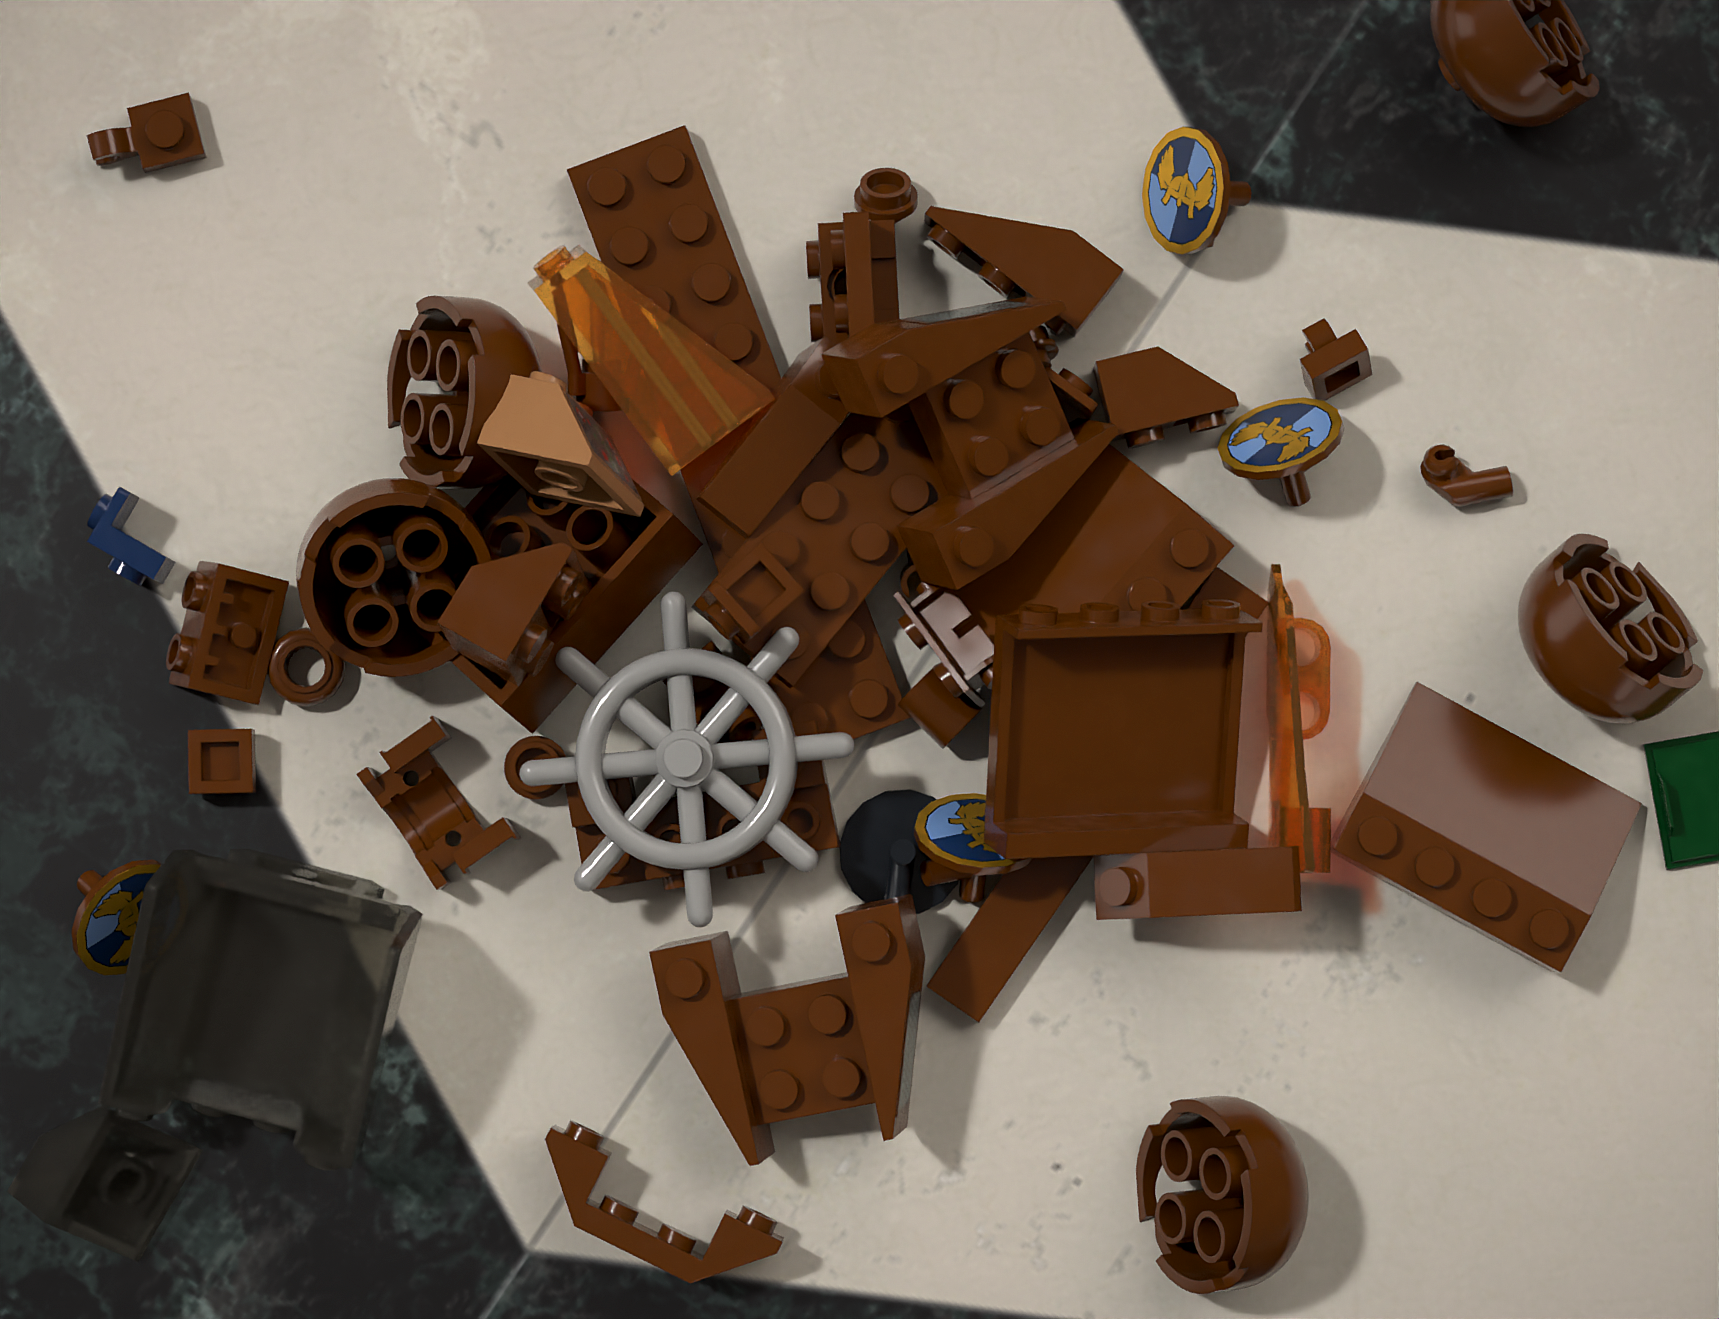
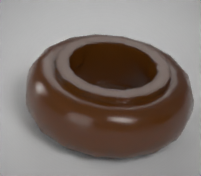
M305 627L291 630L277 640L273 646L267 672L270 684L280 697L291 704L308 707L322 704L336 694L344 681L346 663L345 660L330 650L326 651L317 641L310 628ZM308 647L321 655L324 660L325 670L317 683L304 687V685H299L290 678L288 665L294 653Z

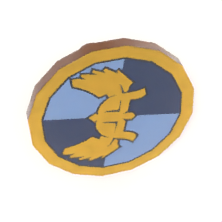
M1183 126L1166 133L1154 147L1145 168L1142 189L1145 219L1153 238L1169 252L1191 255L1207 247H1213L1214 240L1218 236L1227 216L1228 207L1246 206L1251 199V187L1247 182L1230 180L1229 166L1219 142L1206 130Z
M1304 397L1282 399L1256 407L1235 419L1222 433L1217 448L1225 469L1237 477L1254 480L1279 478L1287 504L1294 507L1301 506L1311 498L1304 473L1312 466L1326 459L1341 442L1344 425L1338 410L1323 400Z
M984 794L949 795L930 802L918 813L914 836L919 849L932 859L923 861L920 866L924 884L926 886H933L960 880L959 897L964 901L978 902L983 899L986 875L1007 874L1026 867L1034 858L1005 859L984 842L986 795Z
M155 860L131 861L111 870L104 877L94 870L84 872L77 881L78 890L86 897L77 909L71 930L73 950L83 965L104 976L126 974L147 964L165 948L180 924L185 907L184 886L176 873L170 867Z

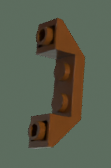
M572 1120L569 1121L566 1130L557 1125L550 1128L545 1141L575 1227L688 1283H693L778 1253L784 1237L773 1232L777 1221L744 1205L738 1215L726 1210L705 1255L693 1250L697 1242L694 1237L664 1223L659 1232H656L636 1222L639 1211L608 1195L604 1196L601 1204L591 1200L590 1197L612 1152L600 1147L605 1137Z

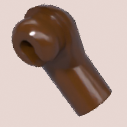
M1444 444L1432 446L1424 455L1420 469L1426 485L1454 506H1466L1513 496L1512 481L1507 466L1473 472L1454 456L1455 450Z

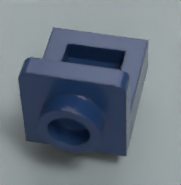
M122 487L117 489L113 497L107 493L104 494L89 517L87 527L93 529V532L87 542L113 556L108 568L131 582L142 586L148 576L163 584L175 561L121 531L136 506L139 497Z

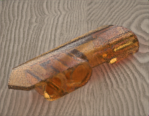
M1271 564L1267 601L1269 602L1267 605L1266 712L1269 723L1268 847L1299 846L1300 873H1331V808L1309 807L1303 746L1304 739L1313 738L1322 732L1328 723L1330 714V641L1324 628L1315 621L1305 618H1294L1293 603L1283 585L1281 565ZM1295 629L1308 633L1315 645L1313 658L1304 666L1297 665ZM1300 694L1310 699L1315 711L1312 722L1303 730Z

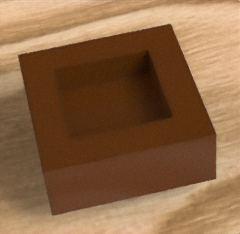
M255 729L188 730L189 794L256 793Z

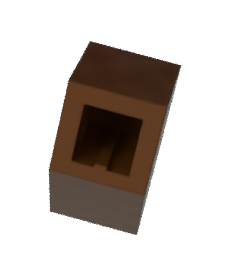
M1159 346L1095 362L1093 367L1106 423L1115 424L1119 432L1111 442L1126 438L1128 449L1165 440L1163 429L1188 424L1190 434L1227 425L1225 414L1234 412L1239 406L1235 392Z

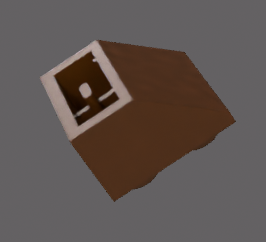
M560 542L471 566L437 622L452 649L517 686H520L527 672L536 676L546 663L554 645V642L549 640L548 637L560 617L567 621L572 618L587 590V587L581 584L585 575L574 548Z

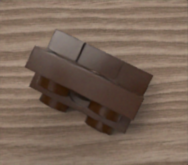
M869 211L843 213V222L818 223V240L806 241L808 279H821L822 304H809L811 342H817L826 336L838 345L872 324L900 319L894 219L869 221ZM846 275L847 294L836 295L835 286Z

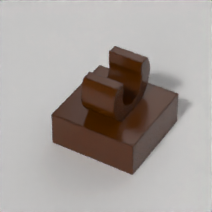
M1323 318L1302 330L1303 335L1308 341L1305 343V347L1309 354L1300 359L1304 384L1313 399L1325 401L1373 375L1368 348L1356 329L1337 339L1326 319Z

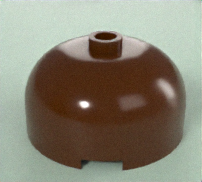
M1431 0L1430 24L1435 44L1441 56L1438 59L1441 72L1456 91L1462 90L1479 109L1489 116L1511 125L1539 126L1563 117L1598 94L1599 80L1592 73L1586 76L1582 65L1583 56L1590 52L1589 46L1564 0ZM1537 14L1545 22V24L1539 22L1530 29L1524 23Z
M427 296L416 303L418 316L411 329H399L393 344L387 374L388 428L401 425L403 446L407 456L402 458L399 465L408 479L421 481L438 489L460 490L481 488L493 484L509 474L477 444L484 423L503 397L511 374L529 378L533 371L542 372L539 356L526 329L512 314L502 307L477 298ZM412 377L416 381L438 382L444 391H453V394L410 393L406 397V390Z
M383 478L361 483L347 489L321 509L308 527L300 545L296 566V582L299 599L308 626L326 651L330 650L341 659L364 668L367 674L402 677L430 671L459 654V652L452 649L437 622L471 566L492 560L477 524L466 509L453 497L421 481L404 478ZM393 545L396 555L392 559L385 561L381 547ZM459 566L463 570L453 581L450 571ZM441 590L447 592V597L444 602L441 597ZM407 604L412 619L420 628L430 632H438L444 640L432 645L396 612L395 606Z
M1575 534L1562 543L1533 570L1523 587L1518 605V626L1524 649L1544 682L1562 700L1579 712L1597 720L1619 724L1635 723L1650 719L1668 709L1701 680L1703 669L1693 664L1689 650L1698 642L1696 635L1676 601L1640 562L1636 564L1632 571L1629 567L1606 553L1609 549L1607 540L1591 534ZM1648 597L1655 612H1650L1637 624L1631 620L1624 619L1646 601Z
M1210 1096L1171 1102V1109L1165 1114L1160 1123L1148 1125L1142 1138L1136 1164L1139 1221L1144 1222L1154 1218L1156 1241L1162 1252L1156 1263L1173 1283L1191 1293L1208 1294L1239 1290L1257 1285L1270 1278L1285 1265L1296 1250L1305 1228L1309 1192L1306 1170L1300 1152L1289 1132L1276 1117L1253 1102L1231 1096ZM1162 1165L1168 1177L1175 1182L1201 1181L1203 1189L1165 1193L1159 1198L1158 1202L1156 1201V1180Z

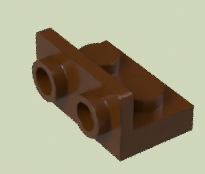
M199 561L196 572L192 571L188 575L182 591V607L187 610L181 634L176 633L173 636L167 652L166 667L171 671L169 684L259 705L289 581L220 563Z

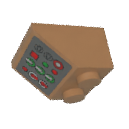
M538 371L531 372L529 378L511 374L503 397L484 423L477 444L531 495L640 517L645 505L612 437L592 418V409L577 402L566 391L567 384L553 375Z

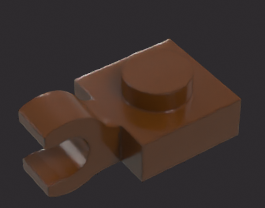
M189 92L127 108L131 127L106 129L87 135L92 158L94 161L96 160L97 166L139 156L142 169L145 173L207 158Z

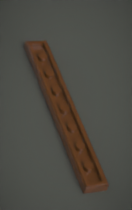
M1216 567L1187 609H1201V604L1204 600L1224 599L1240 603V610L1258 619L1269 602L1219 567ZM1095 855L1034 858L1026 867L1003 874L926 986L979 1023Z

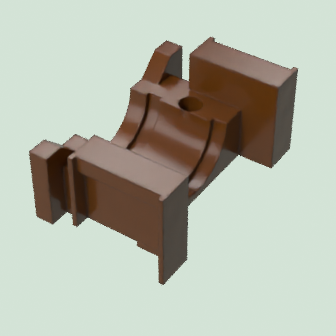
M431 716L430 722L390 750L379 752L390 767L389 770L378 777L372 768L366 767L356 775L377 801L381 809L386 812L399 829L436 890H442L452 883L444 872L449 867L457 863L463 874L469 875L471 873L468 869L470 866L513 837L516 840H520L521 836L509 819L502 817L488 828H484L432 753L452 737L437 717ZM411 771H416L419 775V781L414 786L408 785L406 777ZM453 831H457L461 835V841L457 846H451L448 842V836Z

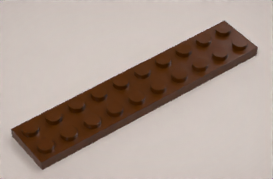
M686 125L569 168L567 172L631 342L643 300L651 298L655 302L641 368L718 572H720L747 538L745 539L698 502L696 498L781 380V376ZM865 599L792 688H788L774 675L767 682L786 708L792 724L816 720L818 721L820 734L844 732L855 740L910 719L897 705L901 701L902 695Z

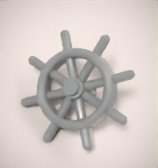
M672 591L662 597L660 604L664 651L647 655L630 663L611 678L576 649L564 647L558 651L555 658L557 667L591 695L593 700L584 715L579 729L575 756L527 761L521 766L519 775L523 783L528 786L578 782L581 796L588 812L597 826L606 835L576 871L574 882L578 889L586 892L594 890L621 857L628 853L652 865L683 870L688 921L695 927H705L711 922L713 917L710 867L732 861L752 850L761 841H764L798 870L809 872L816 868L819 860L817 852L783 824L780 819L788 807L794 791L798 762L848 757L854 750V741L849 734L844 732L795 736L786 708L777 694L767 684L797 648L799 635L795 629L782 627L777 630L750 664L745 666L730 657L716 652L690 648L686 601L682 594ZM692 676L714 679L729 686L730 688L697 726ZM667 679L671 729L633 698L646 687ZM750 704L762 722L767 739L717 743ZM616 717L654 749L605 753L608 735ZM769 765L766 785L758 802L719 769ZM656 775L629 809L623 813L611 793L607 779ZM702 789L741 821V823L725 834L707 840ZM675 793H677L681 843L665 841L644 831Z

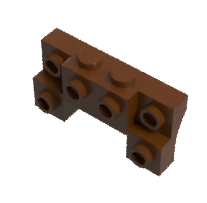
M816 720L792 724L795 736L820 734L818 721ZM765 729L751 731L753 740L767 739ZM824 760L798 762L794 791L788 807L780 819L783 824L815 851L841 847ZM769 765L757 766L760 782L739 785L757 802L766 785ZM633 777L607 779L616 803L625 813L636 800ZM578 782L565 783L572 828L576 829L581 864H583L606 835L597 826L588 812L581 796ZM705 791L702 792L707 840L723 835L741 823ZM677 796L671 797L646 827L645 832L665 841L681 843ZM761 841L742 856L727 863L710 867L709 870L725 867L727 880L765 873L764 860L782 858V856L766 842ZM625 853L594 890L660 878L663 880L664 890L685 887L684 874L681 869L652 865Z

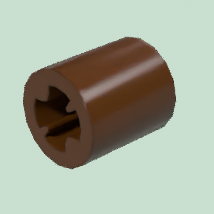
M933 668L897 704L942 749L983 709L965 693L957 699L954 698L938 678Z

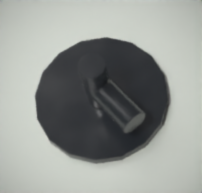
M911 789L885 791L863 802L847 820L840 841L841 847H839L841 870L852 892L862 901L869 903L912 894L916 914H920L942 903L958 885L959 880L926 886L921 877V863L932 859L919 849L914 836V829L918 813L930 802L937 800L936 798Z

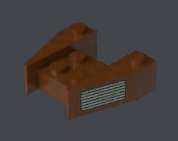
M1021 297L875 323L821 354L846 412L882 418L906 403L911 408L948 493L944 498L897 525L922 582L958 590L1008 560L1119 433L1116 425L1112 423L1081 418L1068 423L1038 354L1030 331L1066 311L1067 309L1063 301Z
M912 894L850 906L835 915L847 969L845 973L741 993L728 931L668 942L649 952L662 1015L749 1166L759 1165L775 1153L769 1124L773 1122L875 1103L883 1141L894 1139L907 1128L925 965V952Z

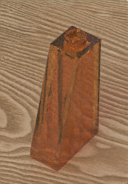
M564 245L559 246L534 265L533 269L537 276L527 284L671 476L775 399L768 388L580 245H577L571 251H568Z

